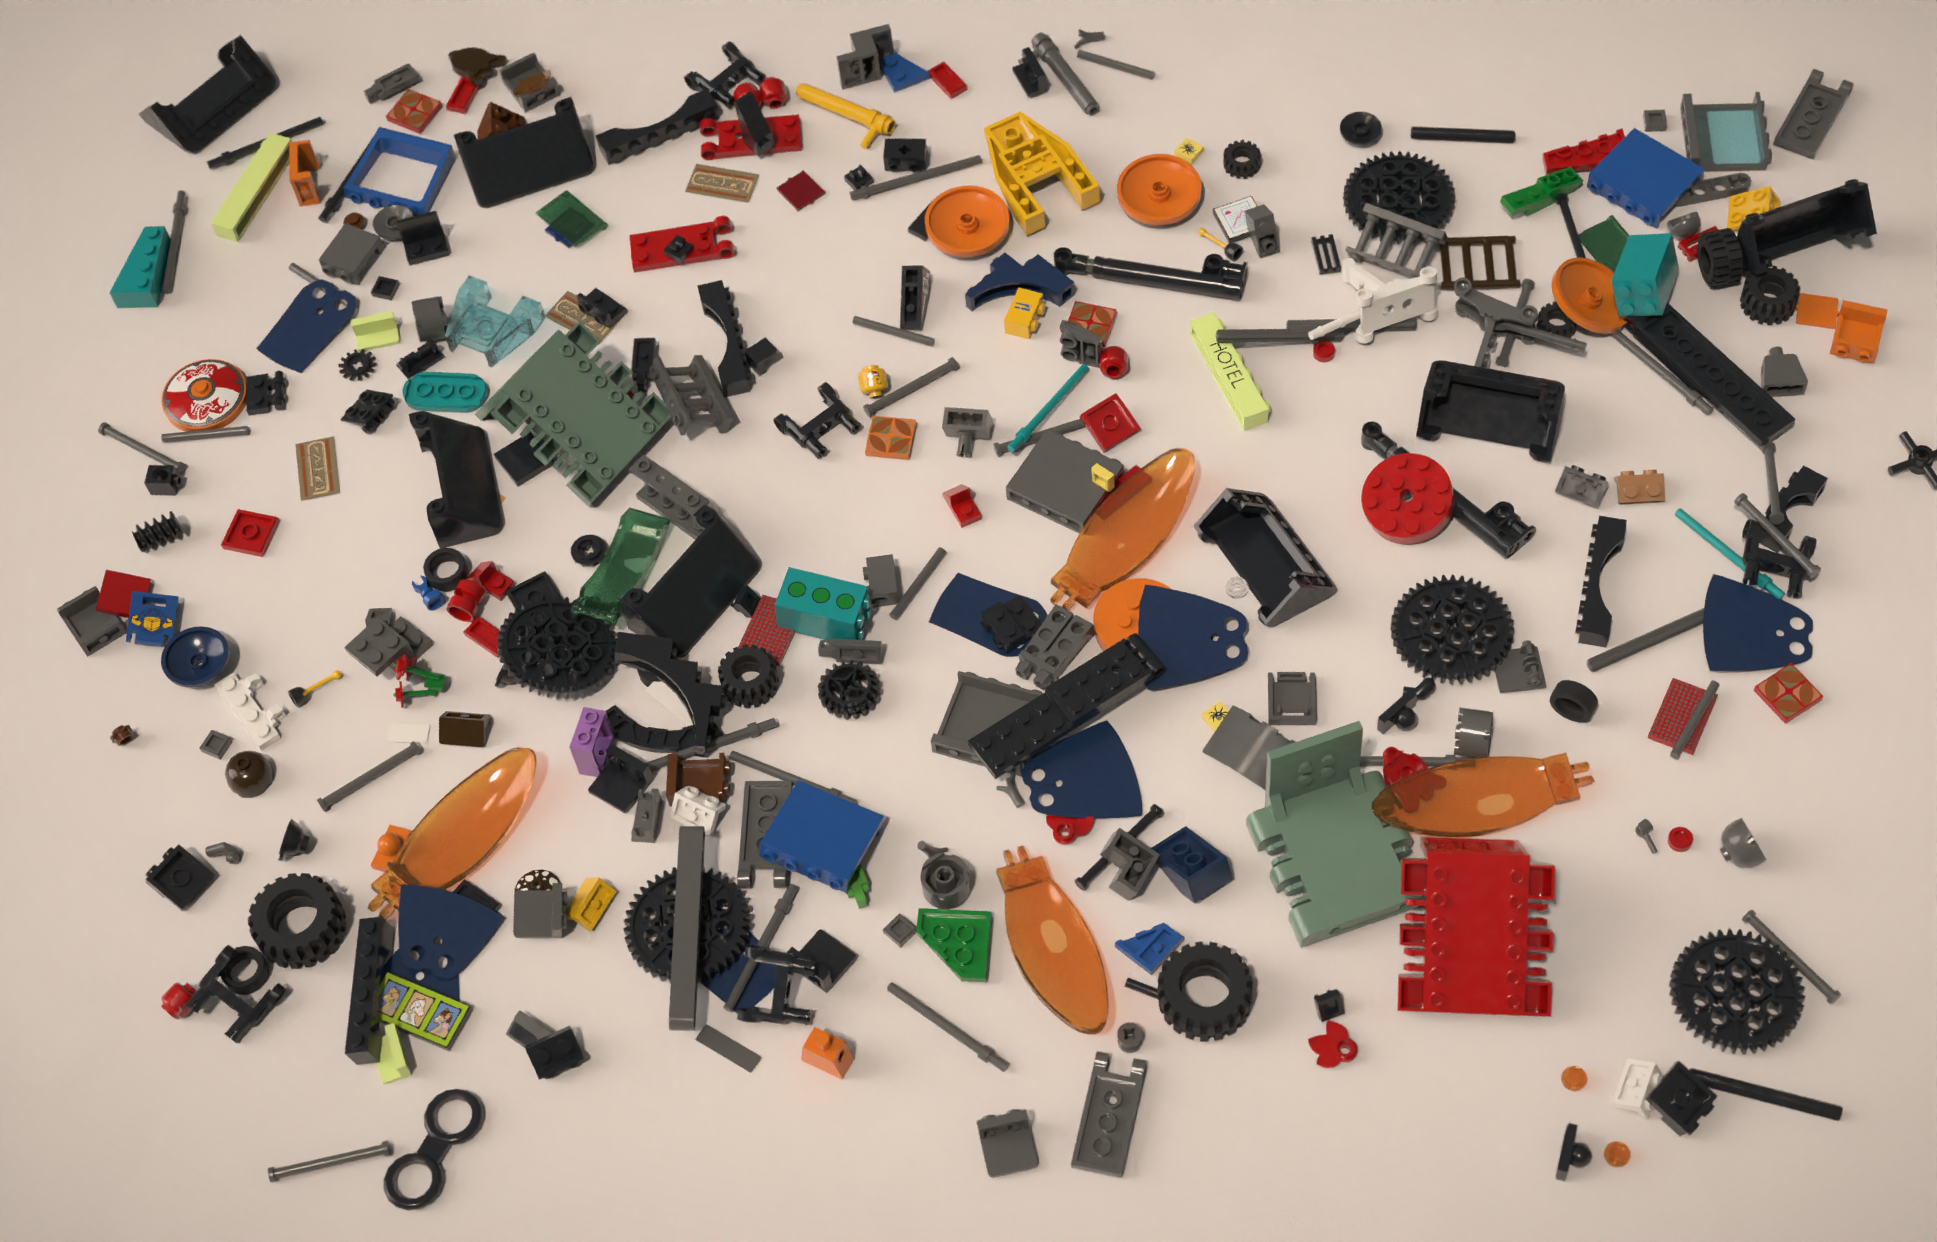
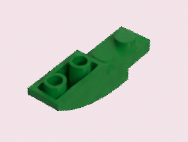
M1568 167L1539 177L1536 184L1503 195L1500 203L1512 216L1522 212L1528 216L1556 202L1555 198L1558 195H1568L1583 183V179L1572 167Z

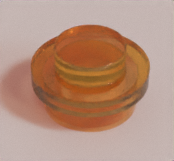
M1570 1066L1562 1072L1561 1082L1566 1089L1579 1091L1585 1087L1587 1075L1580 1067Z
M1614 1141L1605 1147L1604 1158L1611 1166L1622 1167L1629 1162L1630 1150L1624 1143Z

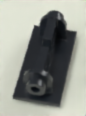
M428 340L424 345L417 348V352H411L405 357H401L396 366L409 379L442 358L443 355L437 349L438 346L435 341Z

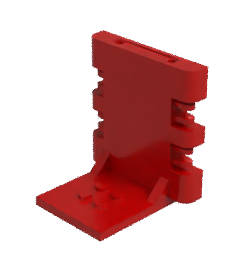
M1420 837V847L1425 858L1401 859L1400 893L1401 895H1425V898L1405 899V904L1409 906H1425L1424 914L1408 913L1405 914V920L1423 921L1424 924H1400L1399 945L1423 946V948H1404L1405 955L1423 956V963L1408 962L1403 964V970L1423 971V974H1398L1397 1010L1551 1017L1552 982L1542 978H1526V975L1543 976L1546 973V969L1541 967H1527V960H1545L1546 953L1527 952V950L1553 951V931L1551 929L1528 927V925H1547V919L1543 917L1530 918L1528 917V910L1543 911L1548 909V903L1529 902V899L1554 900L1555 865L1545 862H1530V854L1519 840Z

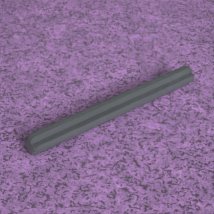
M1415 317L1375 331L1416 330L1417 320ZM1336 319L1288 320L1286 329L1317 328ZM1360 319L1346 324L1341 328L1342 331L1355 332L1360 325Z
M1316 328L1218 329L1216 331V341H1341L1343 331L1341 328L1325 334L1323 337L1320 336L1311 340L1308 332Z
M1704 608L1589 658L1586 663L1587 667L1591 672H1595L1703 624Z

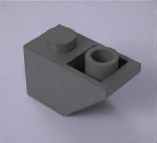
M1264 204L1245 210L1248 232L1258 256L1262 258L1280 252L1273 213Z

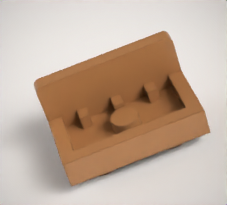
M1657 469L1643 470L1641 475H1634V471H1621L1620 476L1614 477L1615 481H1617L1618 503L1665 501L1664 473L1657 474Z

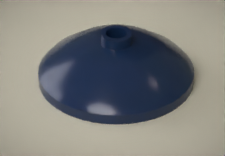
M197 626L185 629L173 636L164 647L161 655L162 670L166 677L176 685L182 687L205 685L217 678L225 669L230 656L229 645L224 636L213 628Z

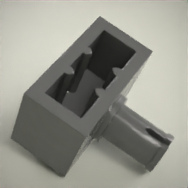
M945 407L942 429L947 437H959L957 456L964 457L965 454L966 458L970 457L972 439H990L992 417L988 410Z

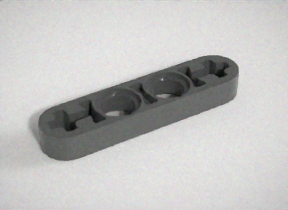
M1736 173L1697 181L1674 206L1682 207L1748 192L1751 178L1745 173ZM1723 185L1726 189L1720 191L1715 186ZM1702 189L1705 191V194H1696L1694 190Z

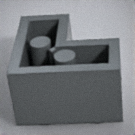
M1119 828L1110 836L1100 853L1102 857L1119 867L1108 888L1129 901L1140 890L1160 854Z

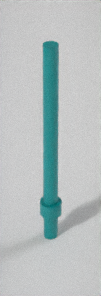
M1082 364L1035 417L1015 434L1016 437L1007 446L1010 452H1015L1022 443L1028 441L1036 427L1087 373L1089 367L1086 364Z
M1679 508L1675 512L1676 517L1741 570L1745 571L1742 557L1683 509ZM1759 572L1757 586L1762 590H1767L1778 600L1782 599L1785 592L1772 583L1773 580L1768 575Z

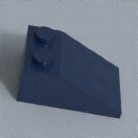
M1187 826L1151 848L1160 854L1156 864L1180 893L1193 903L1198 902L1233 879L1227 857Z

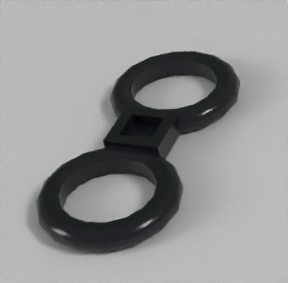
M451 1089L436 1095L428 1104L424 1113V1127L428 1135L416 1153L405 1154L396 1159L387 1169L383 1179L384 1193L388 1201L394 1206L408 1211L417 1210L430 1204L438 1196L443 1184L440 1165L452 1145L461 1144L471 1139L479 1130L483 1118L482 1106L477 1097L466 1090ZM448 1101H465L472 1109V1117L467 1127L455 1134L440 1132L435 1126L437 1110ZM411 1164L425 1165L432 1173V1182L429 1189L418 1198L406 1199L400 1197L394 1189V1181L397 1174L404 1167Z

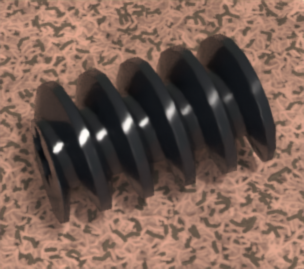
M169 511V519L162 514L161 522L152 518L153 525L144 521V529L137 524L136 532L132 531L141 552H145V545L153 549V541L160 546L162 545V538L166 542H170V535L178 539V531L183 534L180 524L172 511Z

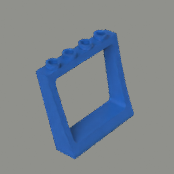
M379 127L366 152L344 186L345 198H349L357 204L360 202L368 203L373 208L401 205L407 207L413 213V216L427 213L430 211L454 163L452 145ZM382 153H389L437 166L421 201H414L360 187V184Z

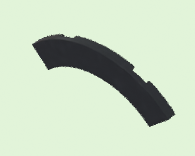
M616 705L606 710L615 738L631 747L654 753H675L695 746L693 725L682 727L681 730L671 731L653 727L647 728L627 717ZM713 723V728H708L711 740L723 736V733L715 723Z

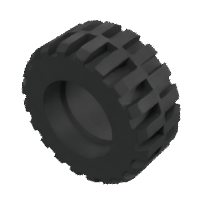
M292 873L288 874L287 878L282 876L276 878V882L271 885L268 883L263 887L264 891L262 893L259 892L254 898L256 903L251 904L249 909L251 915L248 917L249 932L262 954L270 962L277 963L278 966L287 968L290 965L291 969H300V965H305L307 968L313 966V962L317 960L321 962L326 959L325 955L327 953L332 954L336 950L335 944L341 943L343 938L341 932L346 930L345 910L332 887L327 882H324L322 878L318 876L311 877L309 873H301L300 876ZM300 907L317 909L314 921L302 932L293 935L278 933L280 922L292 910Z
M1203 941L1195 942L1193 947H1190L1189 944L1182 946L1180 953L1174 951L1170 955V961L1165 960L1163 963L1162 972L1158 976L1159 1009L1164 1014L1166 1023L1168 1025L1173 1024V1030L1178 1034L1185 1032L1186 1038L1191 1040L1194 1037H1200L1201 1042H1208V1038L1214 1037V1040L1217 1041L1222 1039V1034L1226 1033L1227 1036L1235 1033V1026L1241 1028L1245 1023V1017L1249 1016L1251 1011L1253 981L1252 976L1249 975L1250 969L1248 965L1242 963V957L1238 953L1232 955L1231 948L1225 945L1222 948L1217 947L1216 942H1210V945H1203ZM1200 976H1210L1223 982L1228 988L1229 994L1217 1005L1201 1007L1186 1000L1181 991L1183 986L1191 979Z

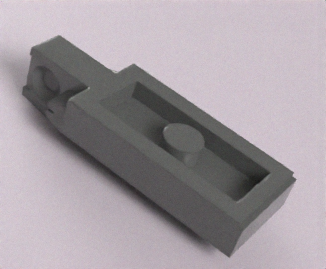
M406 64L374 80L375 83L370 88L364 90L367 101L371 104L420 81V78L412 66Z
M820 640L818 647L819 656L832 657L836 659V662H842L843 660L846 663H850L852 659L854 663L861 661L868 664H881L883 661L882 641Z

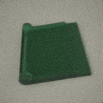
M568 190L535 212L537 216L574 247L584 243L598 231L605 230L608 227L604 220Z
M1610 215L1607 220L1584 230L1578 235L1581 243L1592 257L1615 272L1629 234L1615 217Z

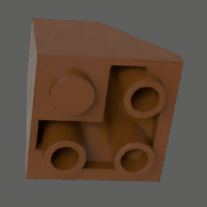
M490 101L478 127L477 140L525 125V117Z

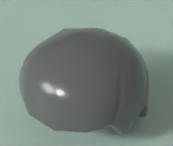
M1696 211L1672 219L1667 224L1670 233L1674 237L1686 239L1698 232L1701 227V219Z

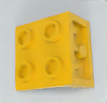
M1768 186L1730 196L1727 228H1730L1732 231L1738 230L1742 220L1746 219V215L1751 213L1760 214L1780 207L1781 201L1772 187Z

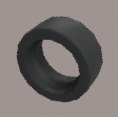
M453 548L435 550L429 554L423 565L424 574L430 586L442 592L455 590L460 580H467L469 573L465 558L459 551ZM450 561L458 564V570L450 577L437 578L433 575L435 568L444 562Z
M1562 680L1557 683L1549 700L1551 707L1558 714L1575 722L1590 720L1598 705V699L1592 690L1572 680Z
M236 947L234 949L237 951L231 959L232 963L220 977L227 988L233 993L241 995L251 994L259 990L266 982L269 975V966L261 952L254 947ZM246 959H253L257 962V970L251 978L240 982L234 981L231 978L232 968L238 962Z

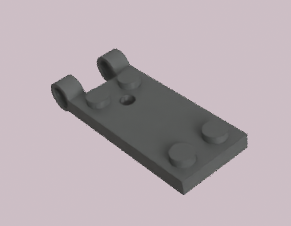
M1813 69L1774 139V144L1814 158L1845 100L1849 97L1854 83L1843 79L1838 90L1820 84L1824 72Z
M745 781L737 873L738 888H751L752 869H774V888H787V869L774 862H767L764 858L759 857L760 842L793 789L792 781Z
M1097 1051L1072 1156L1071 1168L1121 1178L1147 1061L1134 1058L1130 1077L1106 1073L1110 1053ZM1110 1097H1115L1117 1102L1111 1105L1107 1100Z

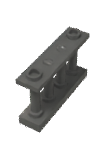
M1365 203L1362 211L1366 216L1367 223L1356 248L1347 246L1346 252L1350 256L1349 258L1354 259L1355 262L1361 263L1363 260L1412 279L1420 277V270L1426 267L1434 246L1438 245V243L1444 245L1447 240V234L1440 229ZM1380 221L1386 224L1387 229L1376 255L1373 256L1363 251L1375 223L1378 224ZM1398 229L1405 230L1407 236L1395 263L1384 260L1383 258L1394 232L1398 231ZM1421 236L1426 238L1425 241L1427 243L1415 271L1403 267L1414 239Z
M694 355L689 367L665 368L661 358L656 357L650 368V376L654 380L673 418L674 425L678 428L681 436L686 434L690 424L714 423L719 433H727L734 416L703 356ZM689 375L693 382L673 383L670 376ZM697 391L701 398L681 399L678 392ZM706 407L710 414L689 415L686 408Z
M643 455L629 468V472L644 482V486L636 493L637 499L696 540L704 531L698 526L696 515L709 503V500L653 460Z

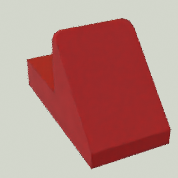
M961 484L942 493L961 528L981 520V514L971 498V491L968 486Z
M493 561L481 562L467 577V580L479 584L484 588L485 592L500 601L507 596L506 590L516 586L514 580L497 571Z

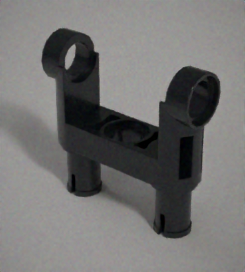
M728 41L722 46V51L728 58V61L732 63L711 81L704 78L698 72L693 71L684 76V81L693 91L708 89L714 101L719 100L727 108H732L735 105L734 96L728 93L729 90L746 77L760 85L765 80L766 75L755 68L751 60L740 54L733 42Z
M827 382L818 386L817 389L824 399L823 402L829 408L801 428L788 415H783L782 413L773 419L774 424L782 434L785 435L787 433L802 448L809 449L817 459H821L827 453V448L818 439L837 425L842 424L851 434L856 433L853 428L857 432L861 428V423L850 414V409L836 397L835 391Z
M1748 519L1742 532V537L1745 539L1742 560L1745 565L1743 583L1747 584L1749 580V586L1757 585L1759 569L1788 577L1787 596L1791 597L1793 593L1794 599L1801 598L1803 582L1808 577V572L1793 557L1759 548L1762 527H1759V521ZM1806 535L1798 549L1809 560L1816 548V538Z
M228 944L215 959V964L199 982L198 986L200 988L185 1005L198 1014L210 997L216 996L238 1013L236 1021L224 1033L228 1038L237 1043L250 1026H255L271 1005L274 1006L287 988L277 983L272 990L269 989L254 1008L217 981L232 963L231 959L237 951Z
M746 945V957L753 958V961L775 964L777 969L772 1008L755 1006L751 1008H738L737 1019L753 1023L759 1021L777 1024L794 1022L809 1025L811 1010L790 1007L789 997L792 975L798 973L815 977L817 961L798 959L794 954L771 951L767 947L760 945Z

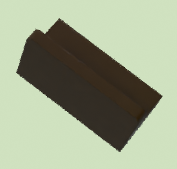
M445 711L439 717V743L483 747L485 745V728L491 724V715Z

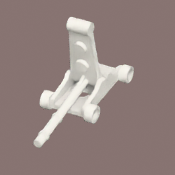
M1346 258L1342 260V281L1350 283L1358 290L1355 293V303L1360 306V309L1343 317H1338L1336 320L1323 326H1318L1316 329L1308 332L1311 340H1314L1360 319V325L1356 329V340L1360 343H1369L1373 340V331L1418 315L1425 321L1436 319L1435 282L1437 281V270L1433 267H1424L1420 270V277L1408 280L1394 279L1392 282L1385 284L1356 265L1354 259ZM1412 299L1409 306H1403L1405 300Z

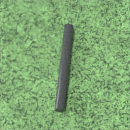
M1080 49L1077 53L1078 58L1153 80L1155 75L1154 71Z
M295 263L289 265L290 271L309 283L320 280ZM318 287L321 291L326 292L324 288ZM345 299L337 300L338 302L347 306V301Z
M854 316L852 321L855 325L928 346H933L935 341L932 337Z
M248 426L166 433L161 435L162 442L247 435L249 434Z
M939 547L894 607L889 614L892 619H898L946 553L943 548Z
M1712 680L1670 753L1673 758L1679 759L1720 686L1717 681Z

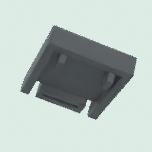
M1268 672L1269 725H1316L1315 672H1310V682H1305V672H1277V682H1273V673ZM1280 713H1304V715H1280Z

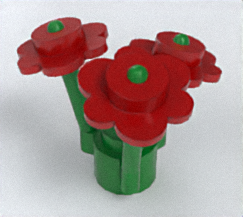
M404 654L394 664L396 680H400L404 673L407 676L406 681L410 680L413 673L425 677L424 687H427L428 690L403 692L402 681H399V688H395L393 696L396 697V702L401 701V708H404L403 697L435 696L436 691L442 692L445 674L429 672L416 667L417 656H414L410 661L407 659V655Z

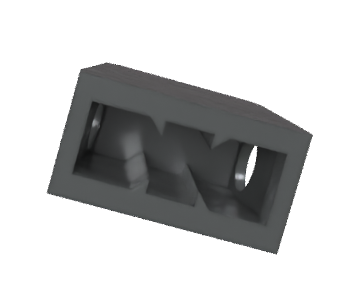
M1779 346L1771 348L1769 350L1770 355L1765 356L1762 362L1761 388L1771 397L1804 395L1808 379L1797 355L1784 354L1782 347Z

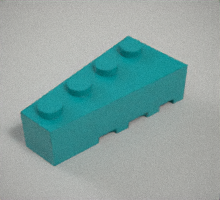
M144 226L109 292L117 308L158 307L170 244V236L165 226Z

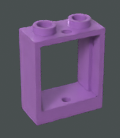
M587 707L582 709L569 746L578 772L581 775L598 777L606 767L608 756L605 750L610 744L614 743L615 736L607 713L604 710Z

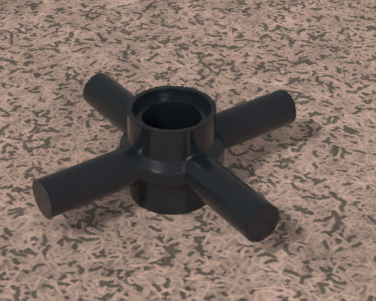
M1907 431L1902 432L1899 437L1910 454L1908 460L1889 466V474L1894 475L1909 469L1917 475L1925 474L1934 489H1937V475L1932 469L1933 462L1937 459V449L1932 450L1925 445L1917 446Z

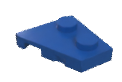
M897 53L879 59L880 69L894 93L930 79L928 71Z
M1165 923L1153 926L1150 930L1135 933V937L1124 941L1122 939L1116 941L1115 948L1152 975L1180 945L1183 937Z

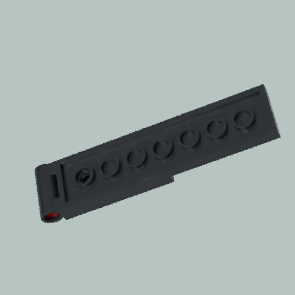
M1668 302L1663 315L1626 316L1624 318V321L1627 322L1625 324L1626 328L1630 332H1634L1633 336L1692 391L1696 390L1698 393H1703L1760 447L1794 425L1796 419Z
M1137 633L1132 634L1127 639H1122L1047 686L1045 693L968 740V745L994 779H997L1145 684L1160 677L1166 667Z

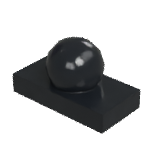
M1412 689L1408 690L1378 717L1377 730L1384 735L1394 725L1401 730H1410L1416 725L1417 716L1412 709L1416 706L1417 694Z
M1569 1123L1566 1126L1555 1175L1556 1180L1565 1182L1569 1164L1575 1168H1584L1592 1160V1152L1584 1143H1574L1578 1125Z

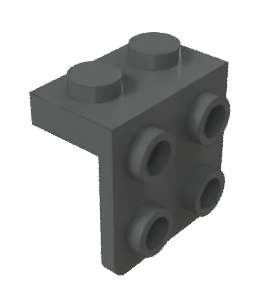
M553 883L552 890H518L514 893L513 935L516 938H562V929H567V914H562L563 905H567V891H563L562 883Z
M1012 1109L1007 1111L1006 1114L999 1116L986 1115L981 1120L976 1121L989 1177L995 1178L1037 1167L1038 1162L1026 1109Z

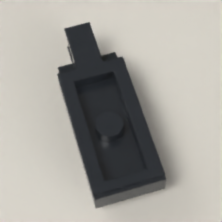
M634 338L631 371L633 372L632 379L636 381L638 386V392H647L648 380H652L650 368L655 360L656 338Z

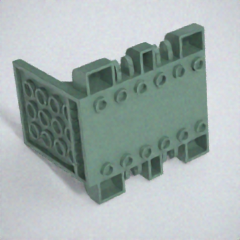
M578 321L565 335L558 329L475 415L482 420L490 413L511 434L524 422L528 425L519 435L522 438L526 437L530 430L533 429L538 435L531 440L530 445L532 447L541 439L544 440L543 444L533 455L544 465H547L558 453L560 457L552 464L555 469L564 460L567 461L570 466L563 471L562 476L567 478L574 469L577 473L566 486L588 506L670 419L671 414L665 402L654 392L638 406L636 403L644 393L641 391L637 392L633 399H631L626 394L634 386L631 381L623 389L620 388L633 373L622 361L606 375L604 372L612 363L608 360L599 368L595 361L601 358L602 353L600 351L589 359L587 356L601 341L582 322Z
M1360 721L1268 751L1265 808L1250 813L1246 818V826L1258 852L1265 850L1268 855L1285 853L1271 861L1273 868L1270 871V880L1276 893L1284 891L1286 896L1303 893V896L1295 898L1289 903L1292 910L1289 912L1288 917L1301 948L1420 907L1405 904L1406 898H1425V895H1401L1400 893L1401 862L1398 859L1406 857L1412 852L1410 847H1412L1413 840L1406 825L1398 823L1396 818L1379 820L1393 811L1391 808L1393 798L1379 771L1361 773L1360 756L1363 727Z

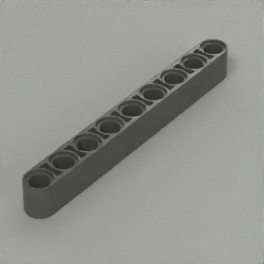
M680 826L669 1004L670 1031H695L705 848L704 826Z

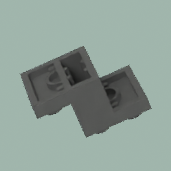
M889 24L850 34L852 52L836 56L842 90L881 80L879 59L894 54Z
M401 616L390 626L377 617L344 648L348 654L377 677L388 666L394 670L396 660L403 657L404 654L407 655V659L410 661L414 656H417L418 660L433 644L429 638Z

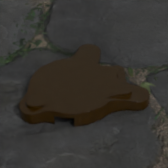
M477 47L454 50L448 54L453 71L460 76L468 78L474 86L480 85L482 78L493 75V67L504 66L507 62L505 55L491 54Z

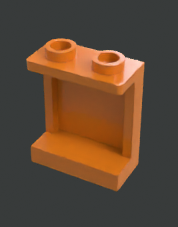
M310 140L289 142V180L300 207L321 204L320 195L310 171L319 170L320 165Z
M1843 300L1829 354L1874 364L1888 310Z

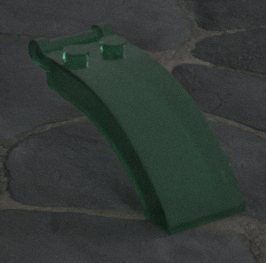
M629 507L620 517L617 531L602 562L581 587L579 597L572 605L571 613L578 616L583 614L606 621L608 625L615 626L618 618L623 614L619 600L630 589L643 588L664 543L670 519Z

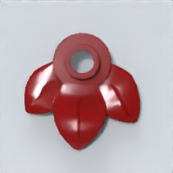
M1046 815V823L1053 830L1054 840L1059 844L1067 845L1072 843L1076 837L1086 835L1093 827L1094 818L1086 816L1087 818ZM1063 832L1069 833L1067 836H1062L1061 834Z
M1327 1021L1326 1035L1314 1036L1308 1039L1312 1051L1319 1055L1316 1064L1323 1068L1336 1067L1340 1062H1351L1357 1056L1358 1048L1356 1043L1348 1038L1347 1029L1337 1022ZM1346 1048L1349 1050V1053L1343 1054L1340 1050Z

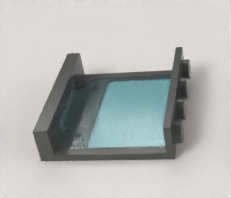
M1755 92L1753 103L1693 105L1692 94H1683L1680 112L1686 158L1705 169L1704 172L1766 171L1768 162L1772 160V150L1768 149L1769 133L1765 131L1767 128V117L1763 116L1765 103L1760 98V92Z

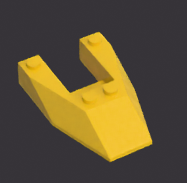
M1021 111L984 128L995 180L1013 216L1026 236L1045 228L1044 210L1027 187L1054 174L1057 175L1081 210L1100 202L1099 184L1071 146Z

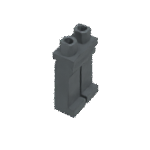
M1055 604L1025 650L1020 652V662L1015 669L1016 675L1022 679H1027L1032 672L1036 675L1033 679L1036 687L1044 690L1050 683L1052 684L1058 680V677L1063 673L1068 663L1086 641L1089 642L1094 637L1093 624L1078 615L1074 616L1072 612Z

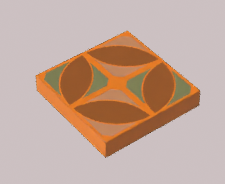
M873 415L865 449L866 456L909 460L916 420Z

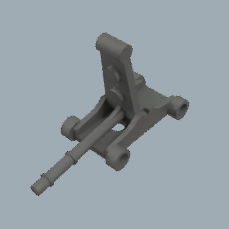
M1463 277L1455 281L1454 292L1459 296V300L1455 304L1456 314L1460 317H1471L1477 321L1481 330L1485 331L1474 366L1488 368L1491 355H1489L1490 349L1495 348L1497 336L1502 334L1520 337L1522 343L1526 345H1532L1537 339L1548 341V343L1552 342L1570 347L1573 350L1577 349L1585 352L1587 347L1585 342L1536 329L1535 322L1538 319V310L1534 306L1527 305L1519 309L1472 289L1471 282L1467 278Z

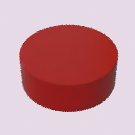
M1319 341L1313 347V357L1319 362H1329L1335 356V347L1329 341Z
M1675 827L1668 835V845L1676 852L1688 851L1693 843V834L1685 827Z

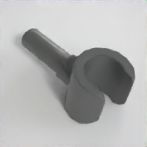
M1644 819L1638 823L1635 832L1639 837L1644 838L1652 854H1655L1658 850L1648 834L1653 830V826L1649 820Z

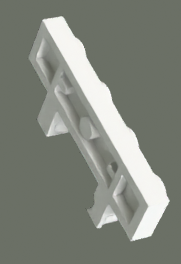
M233 672L214 684L217 691L261 751L281 739L275 727L278 725L277 722L286 717V714L279 704L269 708L267 711L265 709L261 711L252 698L253 692L264 686L256 673L246 679L242 678L239 680Z

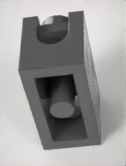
M893 554L867 557V567H863L864 581H869L868 595L871 596L872 608L896 605L899 602Z

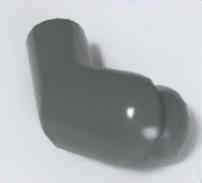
M226 842L217 843L205 848L208 857L222 854L226 856V861L230 864L238 863L241 856L238 848Z

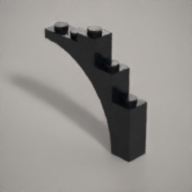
M618 632L615 647V663L632 666L651 674L665 683L678 696L693 724L695 756L704 757L705 748L710 749L711 735L708 734V728H713L714 716L719 717L720 708L725 709L727 695L722 694L723 686L701 683L702 671H698V662L677 660V648L673 647V638Z

